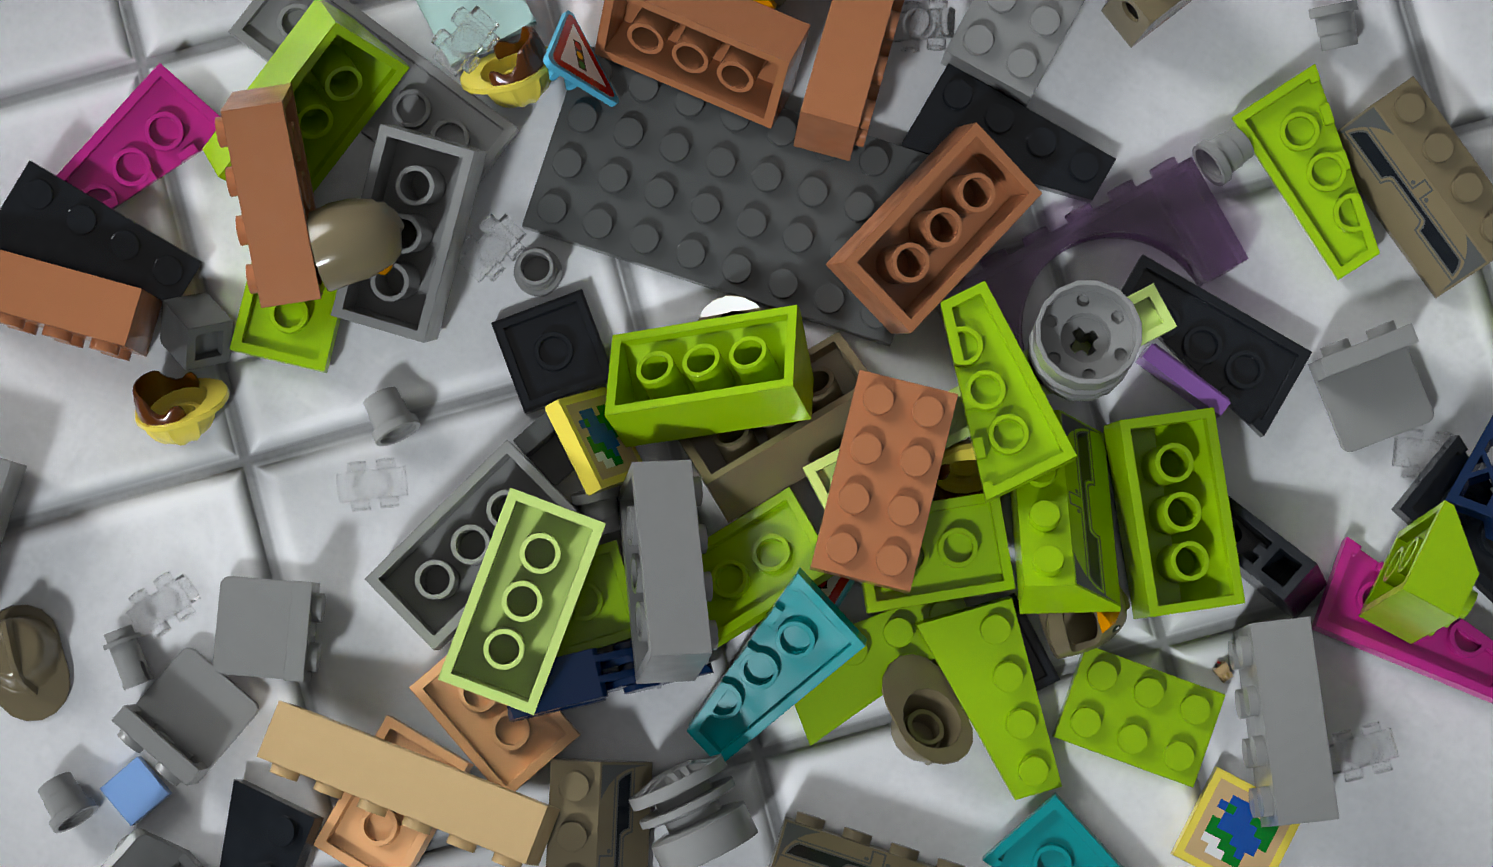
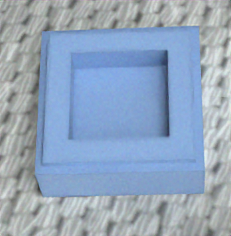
M137 756L100 788L130 826H135L172 794L142 756Z

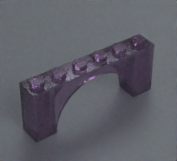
M1174 156L1150 169L1151 179L1138 186L1131 179L1109 191L1107 196L1110 201L1093 209L1089 202L1064 216L1067 224L1051 232L1046 225L1025 236L1022 239L1025 247L1008 255L1005 248L984 258L979 262L982 270L967 278L964 276L942 301L986 281L1023 352L1025 351L1022 335L1023 312L1032 284L1040 271L1061 253L1079 244L1093 240L1113 238L1144 243L1174 259L1199 287L1237 268L1249 258L1192 156L1180 163L1177 162ZM939 303V304L935 307V310L937 311V313H938L940 319L942 320V322H943V324H944L943 317H942V312H941V308H940V303Z

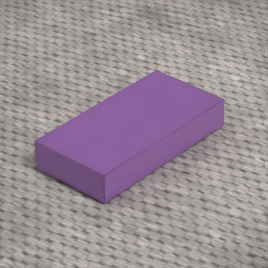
M1156 343L1150 344L1145 348L1135 361V363L1195 408L1214 407L1216 418L1220 417L1231 403L1228 397Z

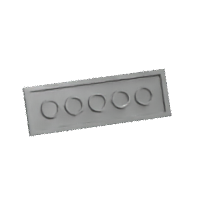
M253 0L228 32L268 62L314 0ZM324 0L355 19L410 67L361 130V133L375 143L380 124L397 125L485 150L487 155L480 178L481 182L518 134V127L475 95L463 90L459 83L348 0Z

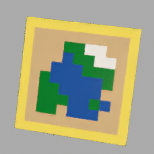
M606 387L557 399L545 406V411L588 496L622 485L631 463L643 462L636 447H625L605 417Z
M1215 766L1170 854L1195 867H1279L1300 824L1261 827L1260 818L1252 817L1249 805V788L1256 787Z

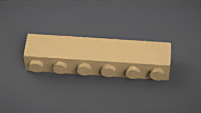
M280 700L257 754V757L272 763L271 773L296 782L300 774L316 780L313 787L314 790L337 799H341L344 792L360 798L357 807L382 817L386 816L388 809L404 815L402 825L415 831L430 835L432 827L449 833L446 843L460 849L475 853L477 845L494 851L491 861L505 867H521L522 864L539 866L560 811L559 808L313 711Z

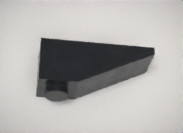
M1228 496L1241 577L1291 618H1297L1327 585L1318 564Z

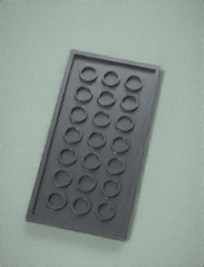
M596 55L619 98V103L610 107L579 87L567 90L522 223L524 229L728 295L743 296L771 309L798 305L802 319L889 347L891 346L894 334H891L825 264L929 156L928 154L869 135L866 136L863 148L854 145L850 161L795 147L793 145L800 113L783 108L770 129Z

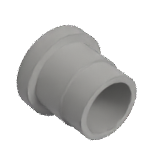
M1357 0L1308 10L1310 19L1315 18L1322 51L1358 44L1354 10H1358Z
M1231 127L1211 141H1201L1193 147L1192 153L1201 173L1214 185L1223 186L1232 179L1234 171L1253 157L1254 149L1248 137L1240 129Z
M541 247L528 249L515 262V281L522 291L531 296L539 297L552 293L562 280V265L558 257L548 249ZM533 258H543L550 264L549 273L542 280L531 281L524 277V267Z
M396 387L379 390L363 402L374 428L372 437L377 446H388L404 440L415 433L421 426L417 415L409 412Z
M618 486L588 496L585 490L570 495L572 505H578L579 513L606 523L602 535L621 529L620 513L616 496L619 495Z
M65 772L53 777L38 789L44 806L52 818L49 821V825L54 833H62L78 826L98 810L95 800L92 797H86L71 772Z

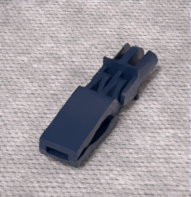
M632 640L613 646L614 651L598 654L597 648H591L556 657L534 715L507 706L509 721L515 722L606 701L608 693L622 689L624 694H632L653 688L659 689L662 685L673 682L636 684ZM712 664L704 665L698 677L714 673ZM616 669L619 670V672H614V673H609V674L603 675L604 672H608V671H612V670H616Z

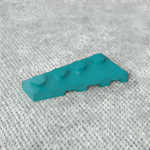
M800 567L691 720L687 732L710 757L722 754L726 762L864 648L867 642L866 637Z
M1056 792L982 858V861L991 867H1123Z

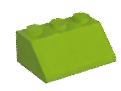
M1446 500L1398 532L1359 613V617L1412 644L1427 635L1433 636L1438 629L1442 627L1448 628L1453 621L1458 618L1464 619L1469 614L1478 596V592L1472 589L1479 576V571L1453 504Z

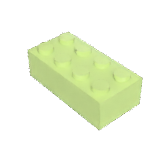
M510 488L438 680L534 715L606 523Z

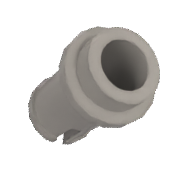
M132 624L104 635L107 644L103 648L104 650H110L124 690L154 679L138 641V637L142 636L141 632L135 633Z

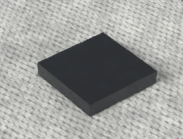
M582 289L491 323L526 415L545 408V406L557 399L594 390L608 384L610 362Z

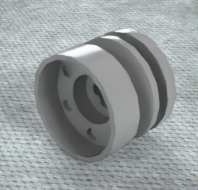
M1077 280L1058 288L1043 302L1028 339L1029 364L1037 380L1050 393L1069 401H1092L1109 394L1125 378L1142 344V322L1133 302L1118 288L1101 281ZM1075 339L1079 343L1088 341L1091 344L1088 354L1083 350L1076 353L1071 350Z
M722 754L713 755L705 759H692L672 767L652 778L642 790L629 798L628 801L633 811H640L654 805L657 807L655 811L639 821L642 830L665 825L668 830L666 834L651 845V849L660 867L701 866L735 849L758 833L744 801L721 806L718 798L735 786L733 777H725L710 783L709 778L727 767Z

